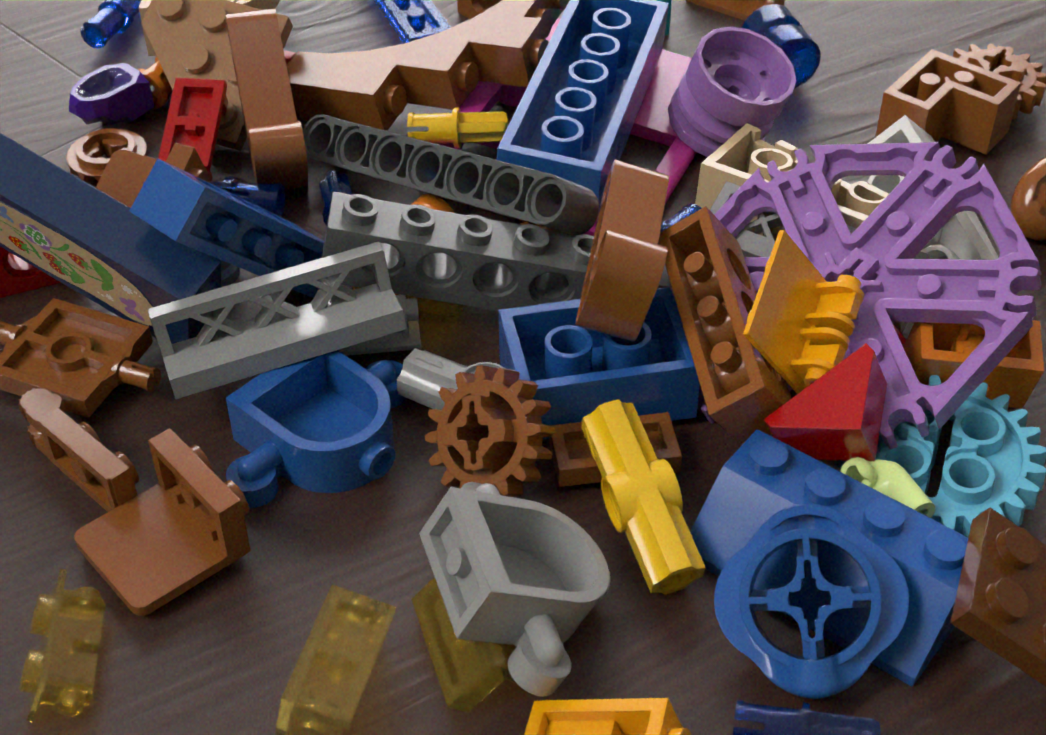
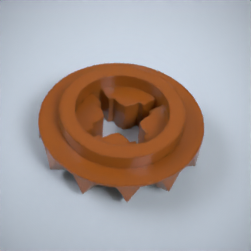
M108 128L93 131L76 140L68 149L66 159L70 173L78 175L86 183L94 180L99 182L110 159L109 157L115 151L127 150L148 156L146 142L140 135L129 130ZM105 154L108 159H105L102 155Z

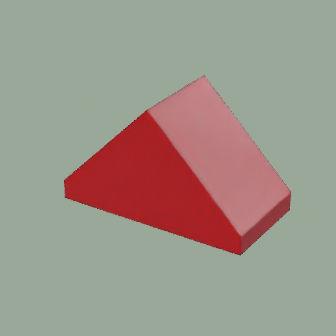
M865 343L767 416L764 421L772 436L817 460L848 461L851 458L860 457L867 461H875L887 382L874 350Z

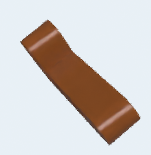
M271 8L226 14L229 43L257 193L262 195L307 188L308 161L301 122L297 121L276 10Z
M614 159L600 204L575 326L635 342L657 291L666 261L667 247L658 245L669 175Z

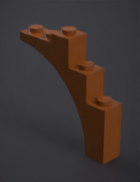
M502 0L474 18L440 33L408 43L374 50L343 53L298 51L287 64L297 120L308 122L316 115H327L388 131L397 117L404 111L407 103L453 110V108H460L468 95L475 90L478 81L527 87L549 43L545 38L549 36L552 26L562 11L566 9L569 0Z

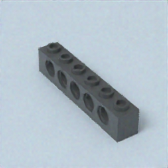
M333 192L322 258L379 241L384 250L391 287L395 294L499 311L501 309L580 299L594 236L542 229L530 224L520 225L491 220L473 214L463 215L429 209L423 205H407L378 200L361 194L350 195ZM372 264L350 270L341 284L359 288L375 284L376 280ZM665 265L658 288L670 287Z

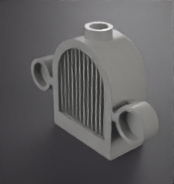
M468 482L461 488L450 487L419 535L456 638L515 645L516 649L508 658V669L512 678L521 688L531 694L549 696L555 692L571 671V661L564 650L563 643L571 637L596 603L602 600L609 590L610 571L605 557L595 541L582 527L552 507L531 500L502 496L499 490L489 483Z

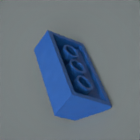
M756 429L723 465L690 531L699 554L702 556L705 569L719 576L729 559L754 537L759 527L770 516L784 508L800 504H816L840 512L850 519L870 541L880 546L892 556L905 577L909 593V608L905 624L897 638L885 650L880 652L871 664L913 687L955 628L951 624V618L968 537ZM817 542L819 566L826 581L842 587L868 586L864 573L851 556L836 546ZM796 543L779 549L767 559L757 575L754 590L778 589L785 587L792 581L797 567ZM808 561L806 562V579L803 580L802 591L791 593L792 606L803 607L805 618L809 619V627L815 631V619L818 618L819 607L830 605L831 595L830 591L818 590L816 579L812 578L811 562ZM870 607L844 608L834 611L825 621L824 637L843 648L847 647L857 638L865 626ZM782 612L783 614H785V615L789 616L790 618L794 619V617H792V616L789 615L788 613Z

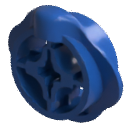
M800 504L784 508L770 516L759 527L754 537L729 559L716 583L714 607L719 626L726 638L735 648L748 656L770 681L781 689L799 697L820 699L838 694L855 684L880 652L885 650L897 638L907 618L909 593L905 577L896 561L884 549L862 534L850 519L826 506ZM817 542L836 546L851 556L864 573L868 586L842 587L826 581L819 566ZM796 543L797 567L792 581L785 587L778 589L754 590L757 575L767 559L779 549ZM808 561L811 562L812 578L816 579L818 590L830 591L831 595L830 605L819 607L818 618L815 619V636L810 634L809 619L805 618L803 607L792 606L791 593L799 592L803 589V580L806 579V562ZM870 607L865 626L857 638L844 649L825 656L824 624L828 616L834 611L844 608ZM755 611H782L794 617L799 624L803 656L792 654L776 645L762 630Z

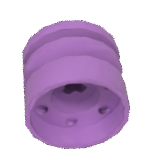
M736 27L713 29L702 37L690 60L686 73L683 74L679 86L672 96L668 107L672 128L680 140L695 152L709 157L746 123L761 129L760 139L764 141L765 136L772 128L774 119L780 115L793 93L796 83L793 64L784 51L771 40L749 29Z

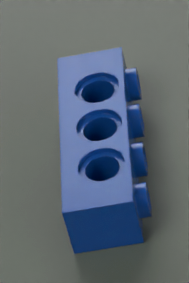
M159 158L129 210L174 241L258 276L322 258L323 240L298 225ZM305 283L293 287L292 290L314 298L319 288Z

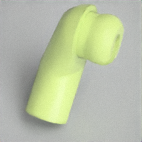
M856 457L846 461L840 469V472L929 518L935 513L936 507L908 472L896 462L887 460L867 461L864 458Z

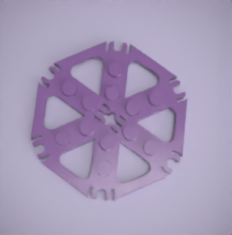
M939 142L809 145L815 159L814 163L809 162L806 152L802 149L794 151L798 163L790 171H780L774 160L768 162L767 170L771 177L770 182L765 181L760 168H758L714 215L736 237L756 215L762 212H774L779 215L786 233L827 282L837 281L840 275H851L861 281L860 289L864 292V299L860 305L856 320H852L855 328L853 334L848 337L850 343L843 360L865 343L874 350L887 382L880 434L885 445L892 450L898 447L893 434L894 429L902 422L914 423L921 437L929 435V424L924 414L925 410L931 411L940 429L1033 326L1032 317H1035L1037 313L1034 296H1018L1016 294L1022 290L1041 289L1039 262L986 166L983 164L979 170L976 158L970 156L962 166L951 169L956 163L953 148L946 145L940 149ZM900 175L905 177L851 234L831 192L833 185L839 179L846 176ZM963 211H973L981 216L1000 251L999 258L996 260L913 259L952 216ZM744 257L756 295L765 272L766 263L770 257ZM891 321L975 324L984 329L985 337L948 380L939 385L928 386L918 381ZM786 382L787 387H788V390H789V392H790V391L792 390V388H791L790 385ZM700 386L697 408L713 424L715 420L708 414Z

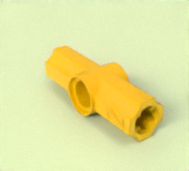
M617 399L598 405L592 413L583 417L581 428L602 476L601 489L609 518L618 532L625 531L651 593L658 592L666 595L685 589L690 583L703 577L706 567L681 513L683 502L676 475L666 459H657L633 403H624Z

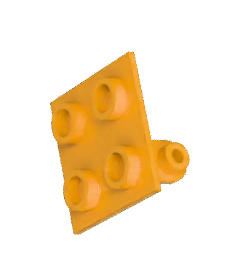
M779 230L770 258L766 263L765 272L754 304L748 314L743 335L797 394L843 361L850 343L848 337L853 334L855 328L852 320H856L860 305L864 299V292L860 289L861 281L851 275H840L837 281L827 282L786 231Z

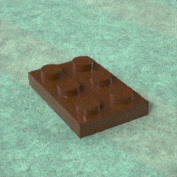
M990 507L972 519L951 624L1046 686V545Z

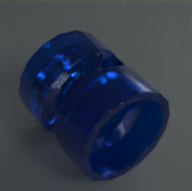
M778 4L766 5L754 11L745 20L742 26L743 29H749L767 37L784 51L794 67L796 76L794 89L806 83L815 74L820 65L821 52L819 46L789 9Z

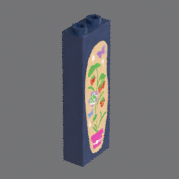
M0 133V247L117 316L149 326L151 335L155 338L156 335L147 309L223 287L221 286V260L174 241L129 211L130 207ZM190 317L166 324L171 343L174 344L197 337L205 323Z

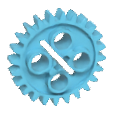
M938 375L930 376L928 386L942 384ZM984 382L974 390L948 419L953 421L954 424L950 447L947 449L938 494L933 498L928 497L936 507L931 519L966 537H969L972 519L990 507L1017 526H1020L1025 509H1035L1039 491H1042L1046 475V468L1044 467L1046 447L1038 445L1041 434L1040 428L1026 427L1028 417L1026 409L1007 412L1010 400L1008 394L998 396L993 400L987 398L988 384ZM929 410L924 411L929 424V435L921 437L914 423L902 422L895 427L893 432L898 447L892 450L888 448L879 433L878 448L880 453H876L875 460H887L898 463L908 472L925 494L928 491L931 469L935 464L942 427L938 428L935 417ZM837 460V468L841 469L846 461Z

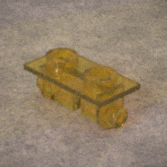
M60 569L52 594L39 593L35 604L30 634L42 636L39 650H28L19 686V691L31 693L27 722H34L40 703L55 705V710L62 715L75 716L82 713L84 706L88 705L93 699L98 654L75 651L72 648L97 651L100 644L106 604L100 598V592L95 588L80 587L75 591L64 589L66 569Z

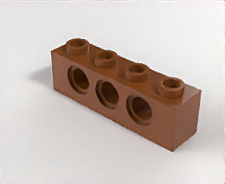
M705 206L660 232L659 245L667 247L665 266L708 414L738 443L743 445L756 429L771 435L764 419L789 401L791 396L786 381L743 335L748 314L756 298V292L739 242Z

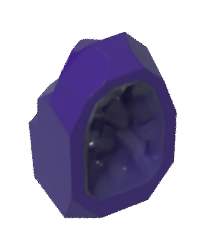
M127 63L105 65L84 76L72 87L69 99V112L80 117L87 125L97 122H106L110 125L119 121L130 123L154 108L149 81L139 70Z

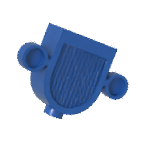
M336 350L261 373L226 397L233 439L251 452L246 456L236 459L229 465L226 471V480L233 481L240 488L249 508H256L269 503L275 498L279 489L277 480L279 476H283L289 482L302 489L319 493L345 492L383 477L392 467L396 457L391 408H395L407 400V398L398 395L397 379L403 365L392 360H380L363 368Z

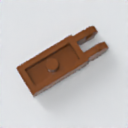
M47 387L32 388V390L26 391L24 395H21L22 398L18 399V406L24 419L27 418V421L30 423V426H27L30 441H32L33 445L36 444L39 451L48 457L54 465L102 508L109 512L137 496L135 484L139 482V475L129 458L120 451L113 454L102 445L98 435L86 422L77 424L64 413L63 399L59 395L53 394V391L48 390Z

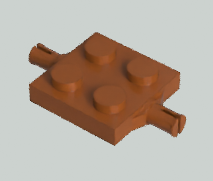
M53 298L37 316L23 324L16 326L0 321V344L5 346L0 354V390L21 396L26 391L32 390V388L47 387L48 390L53 391V394L56 393L63 399L65 411L89 418L118 385L126 383L145 389L148 392L155 391L154 386L158 387L160 383L161 371L159 368L137 363L153 344L149 326Z

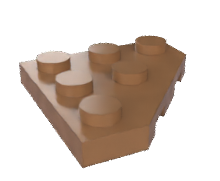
M151 0L141 24L172 90L176 77L225 80L227 83L226 96L228 107L226 114L221 116L216 144L242 151L247 135L225 15L262 9L228 0ZM277 14L284 50L293 24L289 16Z

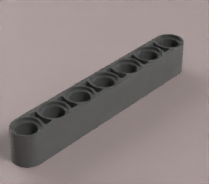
M327 115L312 117L303 129L307 157L351 172L559 232L576 235L584 234L594 225L598 217V198L591 189L553 174Z

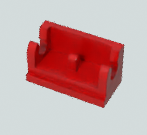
M176 77L158 156L159 159L166 162L175 142L194 147L211 177V184L213 176L210 170L221 116L226 114L228 107L226 96L227 83L225 80Z

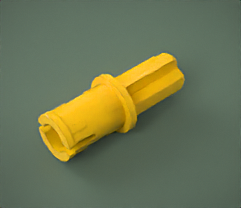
M453 108L452 113H409L407 127L426 126L429 130L407 132L408 137L430 143H453L455 148H461L462 143L501 142L509 125L507 113L503 111L461 113L460 108Z

